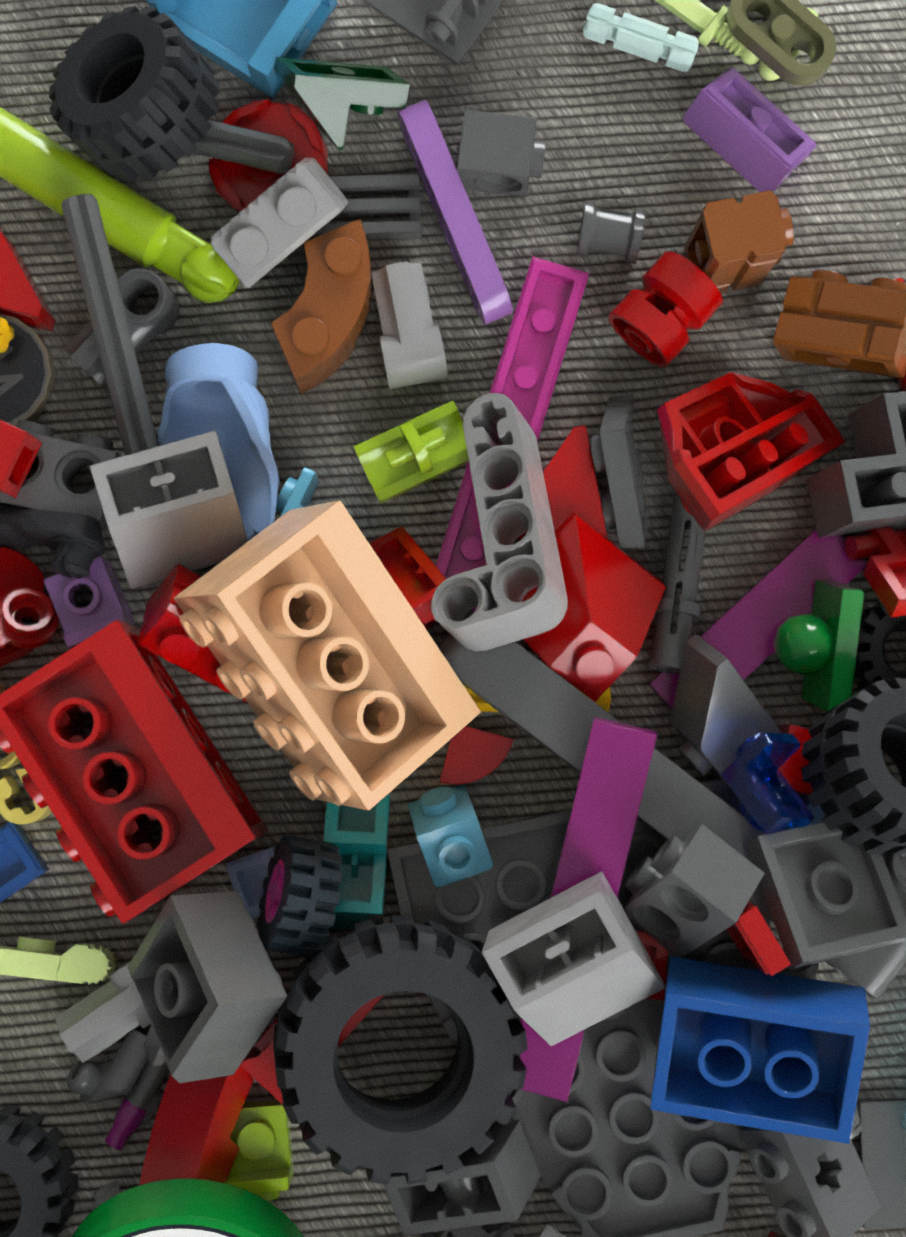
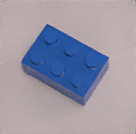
M670 956L654 1067L650 1110L849 1144L870 1031L865 987L778 973L771 977L769 974L766 975L759 970Z

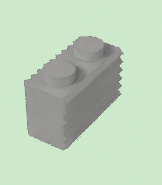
M305 157L212 235L211 246L246 287L250 288L338 215L349 202L316 159Z

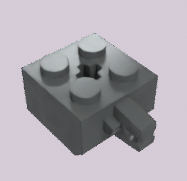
M238 891L170 896L127 967L152 1024L143 1044L152 1066H160L167 1062L171 1076L179 1083L233 1075L287 998L281 977L274 969L258 935L256 924L249 916Z

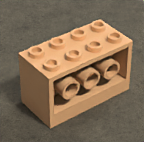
M340 500L289 510L173 598L184 612L179 619L186 633L199 646L203 648L208 646L221 665L217 669L220 680L236 698L240 700L245 698L258 717L253 721L257 732L271 748L277 751L279 749L282 750L294 767L289 771L292 781L310 800L314 801L317 799L333 803L337 806L344 805L369 811L481 713Z

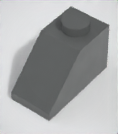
M696 634L686 641L670 723L685 741L678 748V751L701 776H704L711 770L730 787L785 737L728 658Z

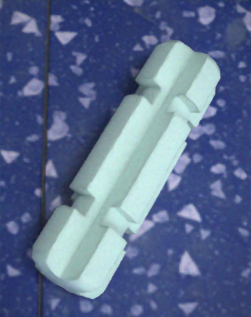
M594 3L589 9L583 27L585 38L601 44H605L606 39L613 41V48L657 63L659 58L667 60L665 66L681 72H687L691 68L699 46V40L695 36L677 31L676 36L668 34L669 27L624 12L623 17L614 15L616 9L600 3Z

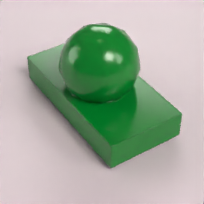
M815 580L811 615L802 614L789 617L778 627L773 642L775 655L780 663L790 672L804 675L801 698L827 712L850 698L852 694L864 593L861 589L835 580Z

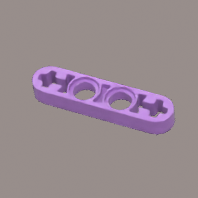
M423 100L398 110L397 117L403 137L483 325L513 314L511 301L502 276L428 102Z

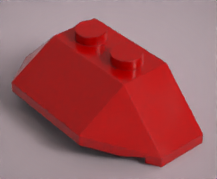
M734 372L727 373L665 402L657 409L668 481L681 498L686 511L695 518L703 532L765 497L846 442L811 392L799 389L789 392L772 382Z

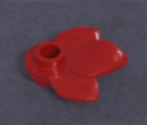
M7 547L0 548V649L10 644L26 649L40 647L54 637L58 628L59 618L52 601L43 593L44 576L42 571L27 557ZM23 617H29L38 624L22 625L16 621Z

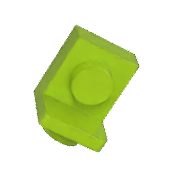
M278 1100L244 1103L230 1136V1139L239 1147V1151L225 1183L245 1189L266 1201H271L280 1196L279 1191L289 1189L294 1174L290 1121L283 1104Z

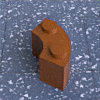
M360 219L303 243L308 263L304 290L290 310L271 322L301 394L328 379L349 358L356 347V342L370 312L373 294L372 268L367 239Z

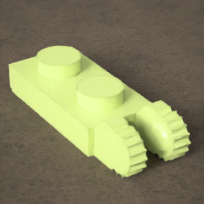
M18 936L17 947L0 945V975L79 984L88 982L89 985L92 982L98 984L100 980L105 982L107 978L110 979L109 975L114 973L116 967L119 966L117 965L119 958L115 957L116 952H112L110 947L105 948L104 945L98 947L97 944L90 943L75 944L65 953L55 952L56 940Z

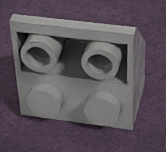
M216 430L90 466L106 522L131 589L164 580L175 565L178 564L191 571L218 564L248 542Z
M602 871L488 931L482 950L484 958L514 1011L550 1046L665 988L662 977Z

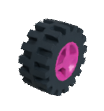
M292 835L281 837L280 843H277L274 849V858H270L268 875L264 877L262 886L264 889L263 897L260 898L259 902L261 913L258 917L257 928L260 929L258 935L265 949L306 957H315V955L322 951V944H326L329 938V927H333L336 918L334 911L336 905H339L341 894L338 893V889L342 883L343 872L339 871L342 865V855H339L340 849L338 846Z

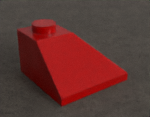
M573 511L555 531L568 598L567 611L562 621L555 628L523 640L551 670L596 702L637 658L666 586L663 581ZM538 587L528 591L523 597L522 602L530 599L536 593Z

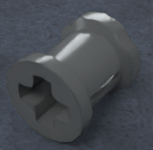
M585 201L579 231L577 255L586 256L589 251L625 256L627 263L636 264L642 241L645 210L636 208L632 214L597 209L595 202Z

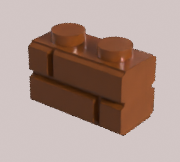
M772 190L743 195L739 203L734 197L708 202L705 204L684 247L686 258L699 267L715 283L720 293H725L729 286L734 291L760 286L774 265L780 262L785 247L793 244L794 229L792 218L787 208L780 209L778 197Z
M815 270L811 278L792 276L790 278L783 302L784 309L780 313L773 338L774 346L784 360L901 379L905 376L906 284L890 278H874L870 286L848 283V279L844 275L829 270Z

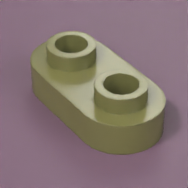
M798 0L730 1L726 14L730 32L780 78L790 84L804 86L815 83L825 75L835 57V37L830 28ZM757 11L764 16L766 22L761 24L753 23L748 19L747 13ZM795 50L804 51L808 54L810 62H797L791 52Z

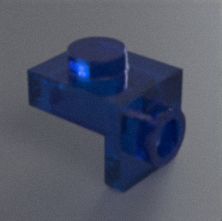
M760 732L751 736L738 747L736 751L737 759L721 774L742 802L740 809L744 817L755 828L763 831L764 834L804 827L815 818L779 770L801 747V743L794 734Z

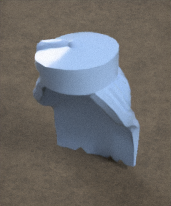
M206 343L183 348L171 355L166 362L165 379L167 387L165 390L166 396L162 411V421L157 431L158 444L162 446L216 430L247 540L249 541L274 522L277 493L280 484L277 465L271 450L268 407L264 397L257 390V361L245 350L227 344Z

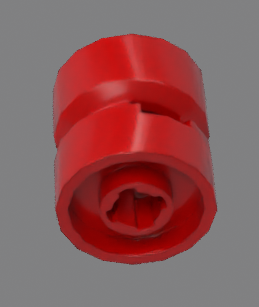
M665 251L644 274L641 280L644 289H631L608 316L610 325L617 335L639 356L660 368H666L688 344L690 339L687 330H700L723 303L722 294L715 283L693 262L672 251Z

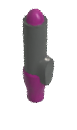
M148 1059L128 1096L123 1099L116 1113L113 1126L105 1139L109 1146L117 1150H123L129 1137L139 1126H146L163 1097L159 1089L169 1073L167 1062L160 1066H152Z

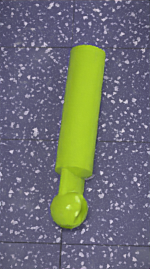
M0 107V178L63 217L61 205L64 199L80 194H92L98 202L109 246L145 268L153 265L183 284L185 290L196 300L205 303L221 302L235 292L240 280L211 246V243H207L176 223L177 218L169 211Z

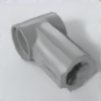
M404 261L388 264L377 271L371 272L383 336H379L389 390L448 379V369L439 325L434 326L430 309L431 303L422 264Z
M130 962L109 975L111 979L109 982L54 1018L63 1042L69 1051L79 1057L83 1063L115 1044L122 1036L137 1026L141 1025L142 1028H145L151 1024L134 980L131 978L127 968Z

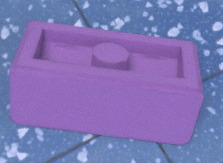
M729 67L701 90L683 117L684 123L759 192L769 190L774 192L817 146L805 132L732 67Z

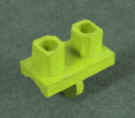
M450 401L354 446L356 455L380 504L469 463L463 421L454 401Z

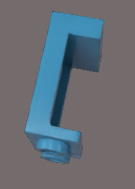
M146 0L149 7L156 8L160 14L165 13L171 18L201 54L272 99L275 98L284 84L275 71L276 57L301 59L337 6V0Z

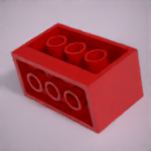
M115 620L0 694V747L7 754L15 752L27 771V774L22 776V782L28 794L40 808L49 806L61 825V828L56 830V836L60 845L74 862L77 863L82 860L91 873L95 882L90 885V890L99 907L109 917L116 914L121 923L125 924L255 841L269 830L159 656L137 645L141 628ZM87 713L92 714L94 721L93 730L90 735H86L83 729L84 717ZM117 766H125L127 770L126 787H119L116 783ZM149 818L151 820L158 819L163 829L160 833L162 841L159 839L153 840L147 830Z

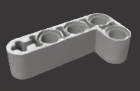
M499 393L485 394L474 400L467 408L463 418V429L487 565L456 574L444 580L436 588L431 601V611L434 619L466 649L475 652L493 649L545 633L555 628L564 618L568 604L537 438L533 429L512 400ZM514 481L509 487L505 488L510 482ZM526 533L521 541L513 544L518 536ZM538 587L536 593L530 599L522 602L523 597L528 591ZM477 606L476 611L463 621L467 612Z

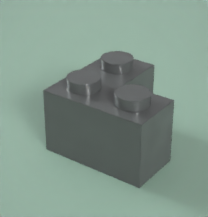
M906 391L882 394L850 413L848 417L857 459L841 460L806 479L818 538L863 533L880 527L891 526L893 529L906 527Z

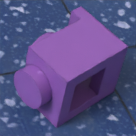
M102 557L93 560L89 570L90 574L81 579L75 576L68 578L57 573V575L44 580L65 633L63 637L68 648L75 647L115 620L136 626L110 561ZM89 586L93 591V600L87 607L78 608L74 601V594L78 588Z

